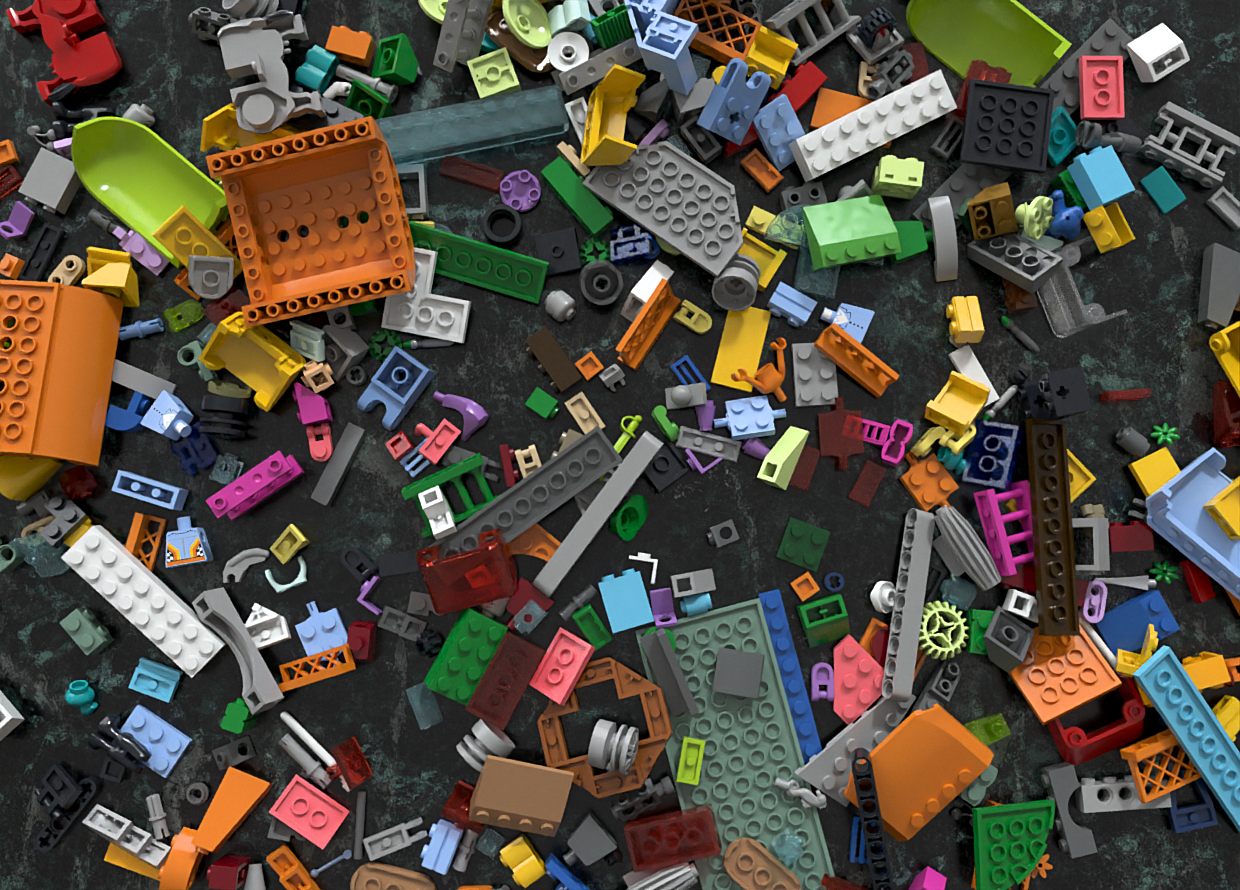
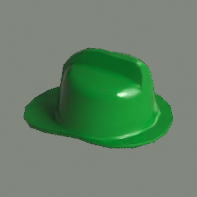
M636 494L630 497L623 506L616 508L610 517L608 530L618 534L625 541L632 540L647 519L649 509L646 498Z

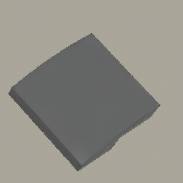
M719 647L712 691L759 698L765 655Z

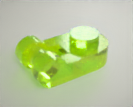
M187 300L163 311L162 314L169 321L171 331L177 332L200 320L204 315V308L201 303L195 300ZM181 314L183 319L178 321L176 316Z

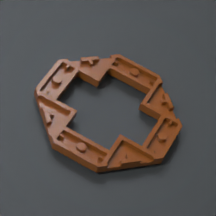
M611 657L588 662L565 705H560L550 698L547 708L537 721L547 766L574 772L572 782L583 787L598 799L643 787L673 733L662 688ZM614 679L619 700L640 695L651 738L638 741V751L634 761L635 766L631 767L627 775L621 774L618 770L617 772L612 771L595 776L593 766H590L588 763V754L569 759L560 716L580 711L575 692L576 689Z

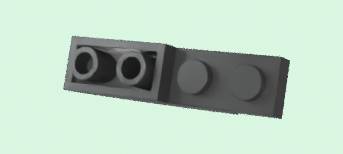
M948 657L942 660L921 692L911 713L919 709L924 711L933 708V705L937 703L943 708L950 701L964 668Z

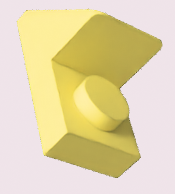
M290 524L271 546L270 550L284 565L291 560L299 549L305 547L310 542L296 526Z

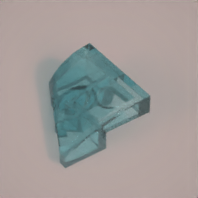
M40 532L9 542L12 548L16 546L25 555L23 559L28 564L34 566L35 571L42 578L62 574L70 568L61 558L65 554L62 544L57 549L54 548L39 534Z

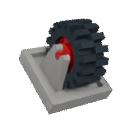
M884 7L876 8L875 12L871 11L870 15H866L864 17L865 20L860 22V25L846 33V39L869 66L904 45L905 40L894 28L897 25V20Z

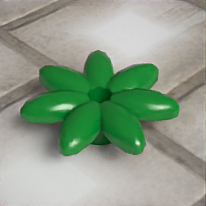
M1164 423L1162 428L1153 426L1156 432L1150 435L1153 438H1158L1157 444L1166 442L1170 446L1173 444L1172 439H1180L1179 435L1174 434L1178 428L1173 427L1169 429L1167 423Z
M1167 560L1162 565L1154 562L1155 568L1149 570L1150 573L1157 575L1155 581L1164 580L1167 584H1170V578L1179 579V576L1173 573L1178 568L1176 566L1169 567Z

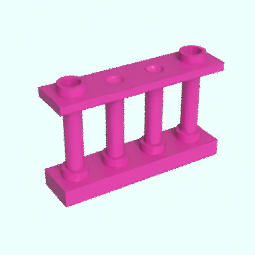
M277 451L205 501L217 519L227 513L229 518L234 521L303 474L304 471L293 455L290 454L285 458L281 451Z
M1028 480L1011 483V491L996 495L994 489L973 493L989 553L1000 577L1017 574L1015 568L1017 565L1031 561L1032 565H1035ZM1015 499L1018 511L1001 515L998 503ZM1020 520L1023 532L1007 536L1004 524ZM1026 540L1029 553L1012 557L1009 545Z

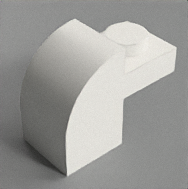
M439 486L418 494L436 540L457 531L454 517Z
M1008 589L1002 608L1014 616H1019L1038 624L1037 600L1035 597L1014 589Z

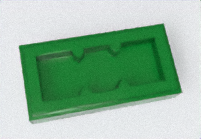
M590 604L572 615V618L589 643L595 647V652L613 640Z

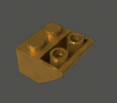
M1008 182L986 187L967 203L975 241L1018 231Z

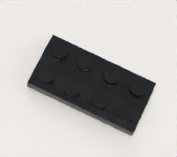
M294 83L289 90L294 93L308 92L311 94L314 92L297 83ZM320 95L323 100L326 117H320L315 113L309 112L300 117L291 118L286 124L302 132H307L364 118L365 116Z

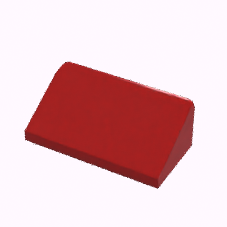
M1190 559L1180 562L1194 603H1203L1216 596L1209 576Z

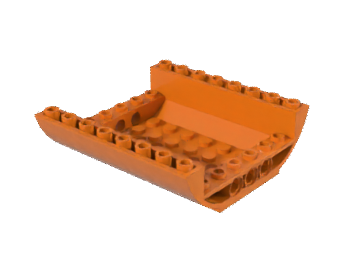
M372 116L206 156L210 177L222 181L251 302V305L241 307L246 328L412 290L415 282V249L398 172L386 140ZM362 212H367L369 220L363 224L360 222L359 216ZM344 216L349 220L346 228H342L339 224L340 219ZM303 226H307L309 234L303 238L300 235V229ZM284 230L289 233V239L286 242H283L280 238V234Z
M0 280V382L5 383L4 389L0 392V456L58 459L77 465H99L124 301L93 290L60 283ZM15 318V325L12 328H8V322ZM11 339V347L5 350L4 343Z

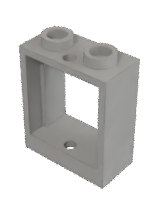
M424 164L395 165L399 180L419 179L420 208H407L408 220L423 221L424 218H429L427 174Z
M1073 518V528L1093 527L1094 565H1075L1076 575H1081V570L1087 571V575H1101V571H1110L1108 518Z

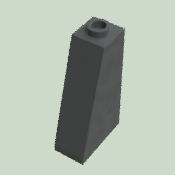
M1213 243L1204 250L1197 323L1203 325L1209 331L1216 332L1228 326L1240 296V253L1218 243Z

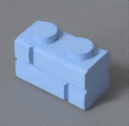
M780 282L766 307L770 308L769 311L773 315L778 317L782 315L788 318L787 322L795 327L799 325L803 327L817 302Z
M442 819L439 820L437 825L433 823L428 835L432 838L429 846L425 844L420 856L424 859L422 866L446 875L464 828Z

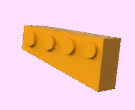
M1204 651L1198 653L1199 657L1182 659L1183 664L1181 665L1200 693L1203 692L1202 689L1208 687L1210 689L1221 688L1224 686V683L1231 681L1223 655ZM1131 677L1143 705L1154 707L1135 677Z

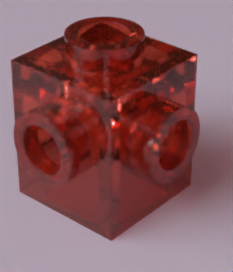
M85 465L65 470L58 480L63 493L68 495L72 501L79 498L80 500L89 498L97 486L94 475L88 471Z

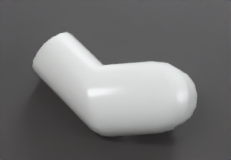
M335 82L322 95L331 100L336 96H348L352 85L347 82Z

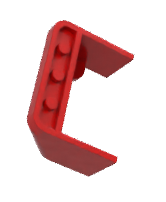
M1115 673L1122 682L1118 689L1125 701L1122 706L1124 718L1085 735L1082 729L1075 726L1063 729L1059 718L1047 723L1048 729L1065 762L1074 766L1080 765L1142 736L1145 723V707L1131 677Z

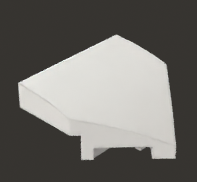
M257 603L254 604L252 607L253 611L244 625L258 650L291 639L286 618Z

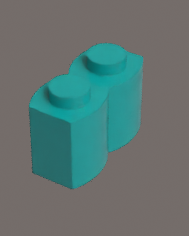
M315 45L312 49L308 50L305 57L306 62L296 70L295 80L299 85L312 91H318L322 95L330 79L335 75L340 60L337 55Z

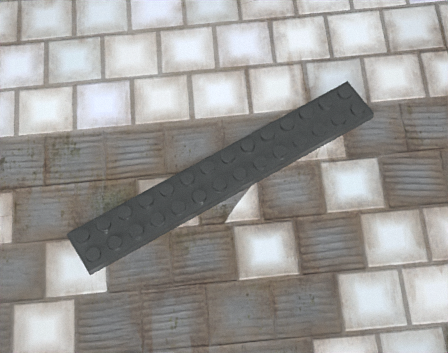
M1111 18L1040 87L1055 90L1052 112L1058 106H1063L1070 116L1080 106L1079 58L1081 56H1123V62L1130 56L1126 45L1134 40ZM963 163L929 198L949 196L955 228L957 229L962 222L956 214L967 197L974 198L986 187L1002 184L1013 172L1004 171L996 167ZM926 200L911 215L915 221H922L925 231L932 230V222L928 217Z

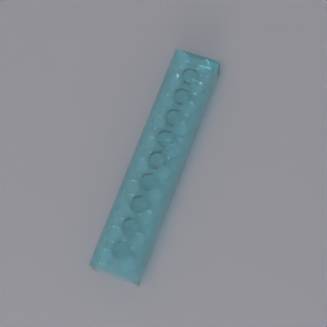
M560 84L375 120L386 140L395 165H406L567 133L569 128Z

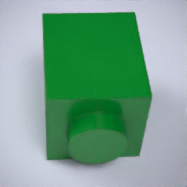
M538 387L525 403L527 408L546 421L549 417L553 419L559 411L557 407L559 405L558 401Z

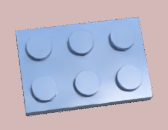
M782 94L757 111L752 121V125L777 171H781L795 161L788 144L806 135L787 95Z
M142 705L135 707L120 730L122 733H131L136 740L150 751L152 756L149 761L141 762L164 778L169 777L193 741Z

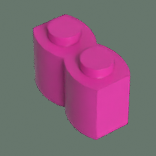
M900 419L894 422L890 430V439L884 444L882 449V463L895 468L902 463L905 456V448L910 444L913 437V424Z

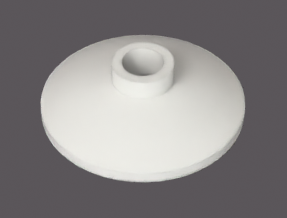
M563 32L556 35L548 45L547 52L550 63L562 72L587 61L589 58L587 42L583 37L573 32ZM570 53L572 57L567 58L565 54Z

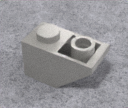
M712 568L670 576L675 598L716 590Z

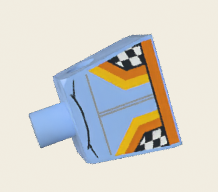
M190 516L177 518L178 531L167 532L166 568L213 561L204 529L199 527L192 528Z

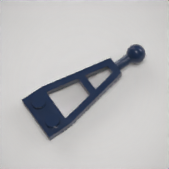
M1159 714V715H1158V722H1159V724H1160L1162 727H1164L1165 730H1166V729H1169L1168 726L1166 725V723L1164 722V720L1162 719V717H1161L1160 714ZM1185 753L1183 762L1188 765L1190 759ZM1169 759L1166 770L1171 773L1174 762ZM1180 768L1177 777H1183L1186 769ZM1165 774V779L1169 780L1170 777ZM1201 778L1193 781L1202 803L1177 808L1176 789L1170 792L1172 807H1167L1172 832L1176 834L1218 825L1213 802Z

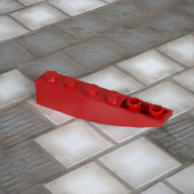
M811 61L805 66L801 64L794 72L795 77L792 80L787 79L781 85V91L777 95L775 93L772 94L766 103L769 104L780 95L785 94L796 114L824 85L828 77ZM752 123L741 145L730 140L725 144L724 157L727 158L760 141Z

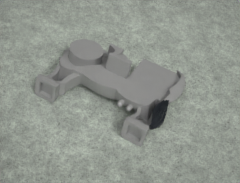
M280 10L259 18L239 20L219 30L217 35L220 41L225 69L230 77L236 79L258 74L260 80L259 83L230 89L233 104L236 106V118L239 127L249 132L266 134L273 132L291 118L300 117L309 112L315 113L320 117H326L323 100L318 91H314L311 94L308 92L294 93L289 91V75L283 59L284 54L291 53V49H284V46L289 45L288 40L290 39L309 40L305 22L300 14L294 16V13L291 11Z

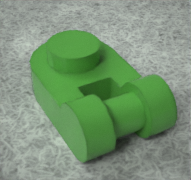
M659 405L652 411V418L663 434L671 442H674L679 438L678 433L680 430L674 422L670 423L665 416L667 413L666 408Z

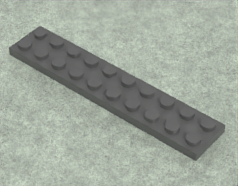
M596 426L458 525L456 532L440 538L422 552L445 584L449 586L621 463L623 459L601 428Z

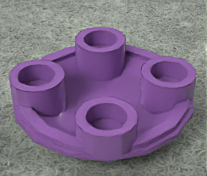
M515 171L501 181L500 195L505 205H509L516 211L523 212L530 210L537 204L541 195V187L539 181L529 171Z

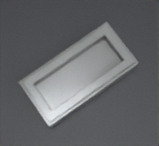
M1222 186L1206 203L1236 231L1240 229V202Z

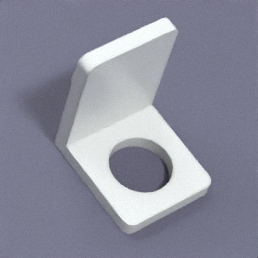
M638 552V556L629 555L628 559L654 562L651 576V584H654L658 560L651 559V554Z

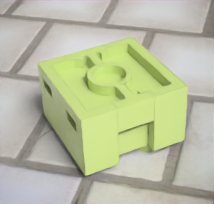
M506 47L467 61L484 109L523 94Z
M893 155L882 157L879 161V166H876L873 170L872 192L875 195L880 194L882 196L912 199L922 187L924 162H919L915 158L897 159Z

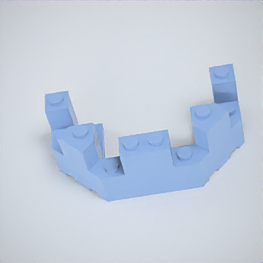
M624 0L636 41L647 69L663 73L669 89L688 95L698 79L688 46L699 30L698 25L672 16L681 0Z

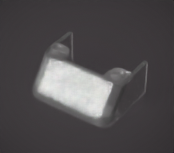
M1092 236L1052 251V253L1062 257L1063 262L1055 273L1037 290L1052 331L1058 337L1064 338L1128 313L1127 309L1106 316L1101 305L1091 303L1084 306L1069 267L1075 265L1080 260L1081 253L1079 249L1094 241Z

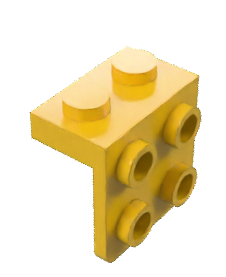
M1153 624L1148 625L1141 654L1121 649L1117 650L1116 671H1119L1120 674L1133 677V673L1152 657L1151 651H1156L1158 632L1154 631Z

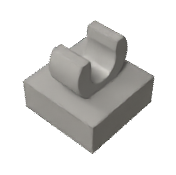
M616 364L598 374L601 381L612 391H616L614 383L617 381L625 385L623 379L625 375Z

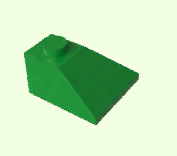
M404 33L379 40L371 78L379 77L383 82L401 86L414 83L417 77L418 61Z

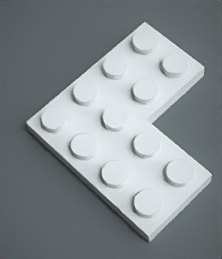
M414 247V286L411 291L386 296L381 327L464 343L471 301L431 294L438 252Z

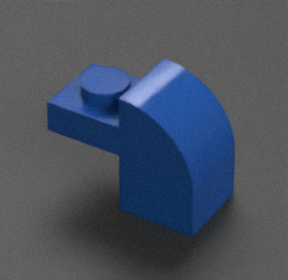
M135 391L127 410L111 405L106 415L105 426L127 433L142 430L145 426L140 424L143 419V414L149 409L151 397Z

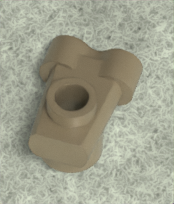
M1102 504L1081 506L1083 517L1105 518ZM1093 527L1082 528L1088 538H1093Z

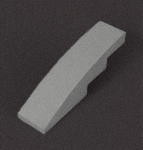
M98 804L82 822L109 842L158 870L166 862L172 849L166 844L155 840L150 833L134 826L132 821Z

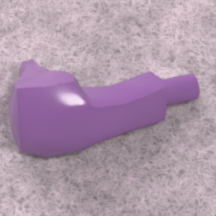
M437 391L433 395V399L441 402L442 406L456 409L463 415L464 427L461 436L463 441H467L471 434L488 420L489 415L486 411L470 399L453 394L444 395Z

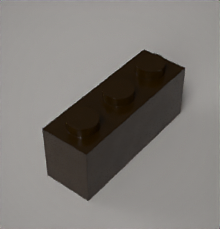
M546 326L525 340L527 345L525 348L526 352L531 358L536 357L539 362L537 367L543 375L548 374L551 378L549 384L555 392L560 391L563 395L583 381L582 376Z

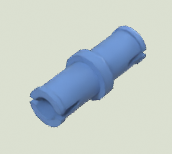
M160 318L146 322L137 321L133 325L120 327L119 338L123 341L134 337L143 338L147 334L161 332L164 330L163 327H160L163 326V322Z

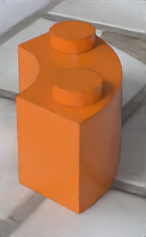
M183 827L180 834H176L173 837L170 845L172 849L165 866H162L158 874V879L161 880L159 890H189L193 885L199 864L204 856L203 853L196 851L197 846L191 843L197 830Z

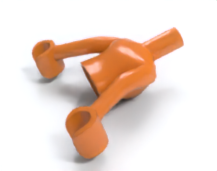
M777 338L779 346L772 342L770 347L772 350L777 351L778 371L773 363H768L754 374L757 380L748 376L745 369H738L740 378L737 374L733 373L731 374V379L735 382L746 381L757 388L762 394L774 392L781 403L787 399L780 388L785 379L783 349H785L787 344L784 338Z

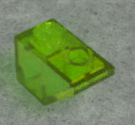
M1001 713L980 718L963 725L986 746L1011 734Z

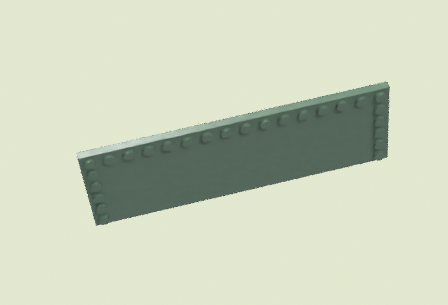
M760 598L677 619L678 625L664 627L670 630L675 637L676 649L674 653L699 710V713L692 716L689 710L677 716H672L666 702L673 733L665 748L702 890H744L729 877L723 862L726 848L731 842L739 838H752L758 841L797 876L800 881L801 890H838L817 808L813 806L805 808L800 800L801 797H790L787 795L786 790L774 786L776 777L788 782L794 779L800 783V788H807L812 792L810 783L794 773L799 767L803 768L805 764ZM654 625L635 630L647 679L659 686L650 662L642 650L640 638L644 636L646 631L656 627ZM719 647L765 655L759 698L712 691ZM683 736L705 740L698 785L676 781Z

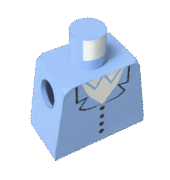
M841 303L836 312L825 307L820 319L831 323L830 325L836 323L861 344L875 312Z
M163 390L140 424L173 440H178L180 436L187 437L191 433L192 428L189 426V423L192 421L193 415L178 397Z

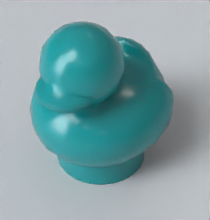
M940 447L937 459L942 462L946 469H955L956 475L968 472L970 463L966 459H962L963 452H965L964 449L959 455H955L949 447Z
M77 680L69 685V690L65 693V700L69 705L80 706L79 710L84 715L92 714L95 708L98 707V704L93 702L95 692L88 686L87 681Z

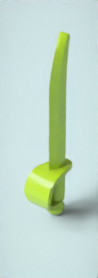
M640 415L635 417L625 416L622 419L620 430L623 434L614 445L618 454L630 438L635 439L636 436L633 433L642 421ZM630 420L631 423L625 428L623 422ZM605 474L599 478L600 483L602 482Z

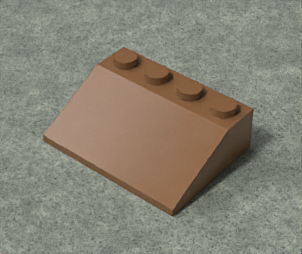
M487 755L471 797L469 821L555 837L562 820L574 772Z

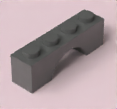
M1062 762L1042 767L1043 775L1040 777L1043 786L1048 792L1046 800L1055 801L1053 825L1055 830L1059 832L1060 840H1058L1060 850L1072 859L1097 853L1092 830L1075 824L1068 812L1069 798L1079 787L1074 765Z

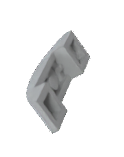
M949 196L927 198L928 217L932 222L936 261H933L935 282L957 279V236Z
M115 359L112 381L154 399H157L163 390L172 395L174 394L177 385Z

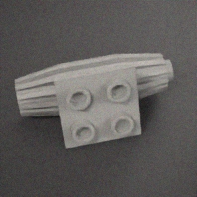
M944 505L936 510L937 515L934 519L942 535L933 540L932 545L953 577L957 578L966 572L983 591L997 585L1002 579L996 565L967 519H964L953 506L948 508L947 505Z
M660 855L656 859L627 873L623 878L628 886L627 890H688L698 882L696 877L699 876V873L694 863L689 864L688 861L667 867L662 855Z

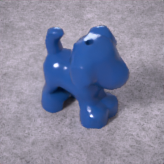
M1055 190L1052 195L1048 196V198L1053 199L1052 216L1054 219L1050 223L1049 229L1047 228L1045 236L1059 239L1061 236L1075 239L1080 234L1081 220L1084 218V212L1079 206L1067 207L1062 190Z

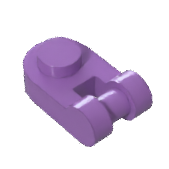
M819 662L811 670V701H819V699L834 701V672L827 663ZM819 685H826V691H819Z

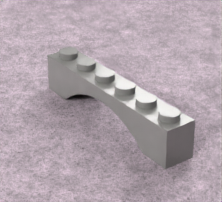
M224 587L204 591L192 602V605L201 621L215 630L227 642L235 654L243 678L242 697L250 712L254 715L273 708L284 696Z

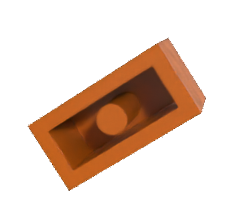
M332 25L325 49L337 55L339 60L369 67L376 44L372 36L367 32L359 31L358 33L346 26L336 27Z

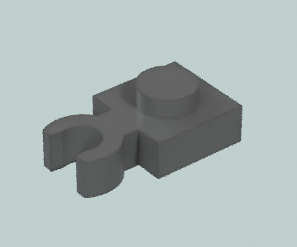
M411 591L407 613L429 616L430 610H432L436 615L442 616L445 615V612L439 611L437 607L440 603L447 604V601L444 599L432 601V594Z
M275 816L272 817L267 839L290 842L291 836H294L300 842L306 841L305 837H301L291 827Z

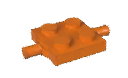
M911 451L905 454L904 457L911 467L899 479L922 511L926 512L936 505L951 507L946 499L959 486L942 463L938 461L937 456L933 453L924 460L918 461Z

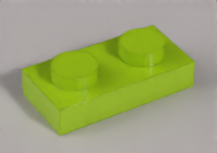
M683 736L676 777L677 782L698 785L705 740Z

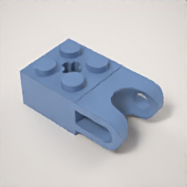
M734 58L727 65L719 84H715L697 124L741 145L770 87L771 78L765 72H755L746 82L748 66L743 60Z
M395 346L371 379L372 382L358 400L357 407L362 411L368 412L378 403L383 402L387 412L382 420V424L387 430H394L436 373L403 349ZM406 374V378L403 380L401 376Z

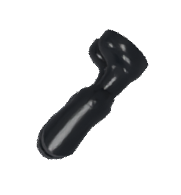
M53 101V112L57 119L53 122V130L58 139H65L70 134H73L74 126L79 123L99 117H116L115 107L87 105L79 110H71L67 108L64 102ZM74 120H83L79 123H67Z
M112 713L98 724L97 729L99 731L94 732L90 736L88 745L93 750L103 749L107 751L109 758L113 762H117L130 771L140 774L145 767L141 761L148 762L152 754L131 733H122L119 730L118 726L121 722V717L117 713ZM109 736L113 738L118 745L113 744L109 740Z

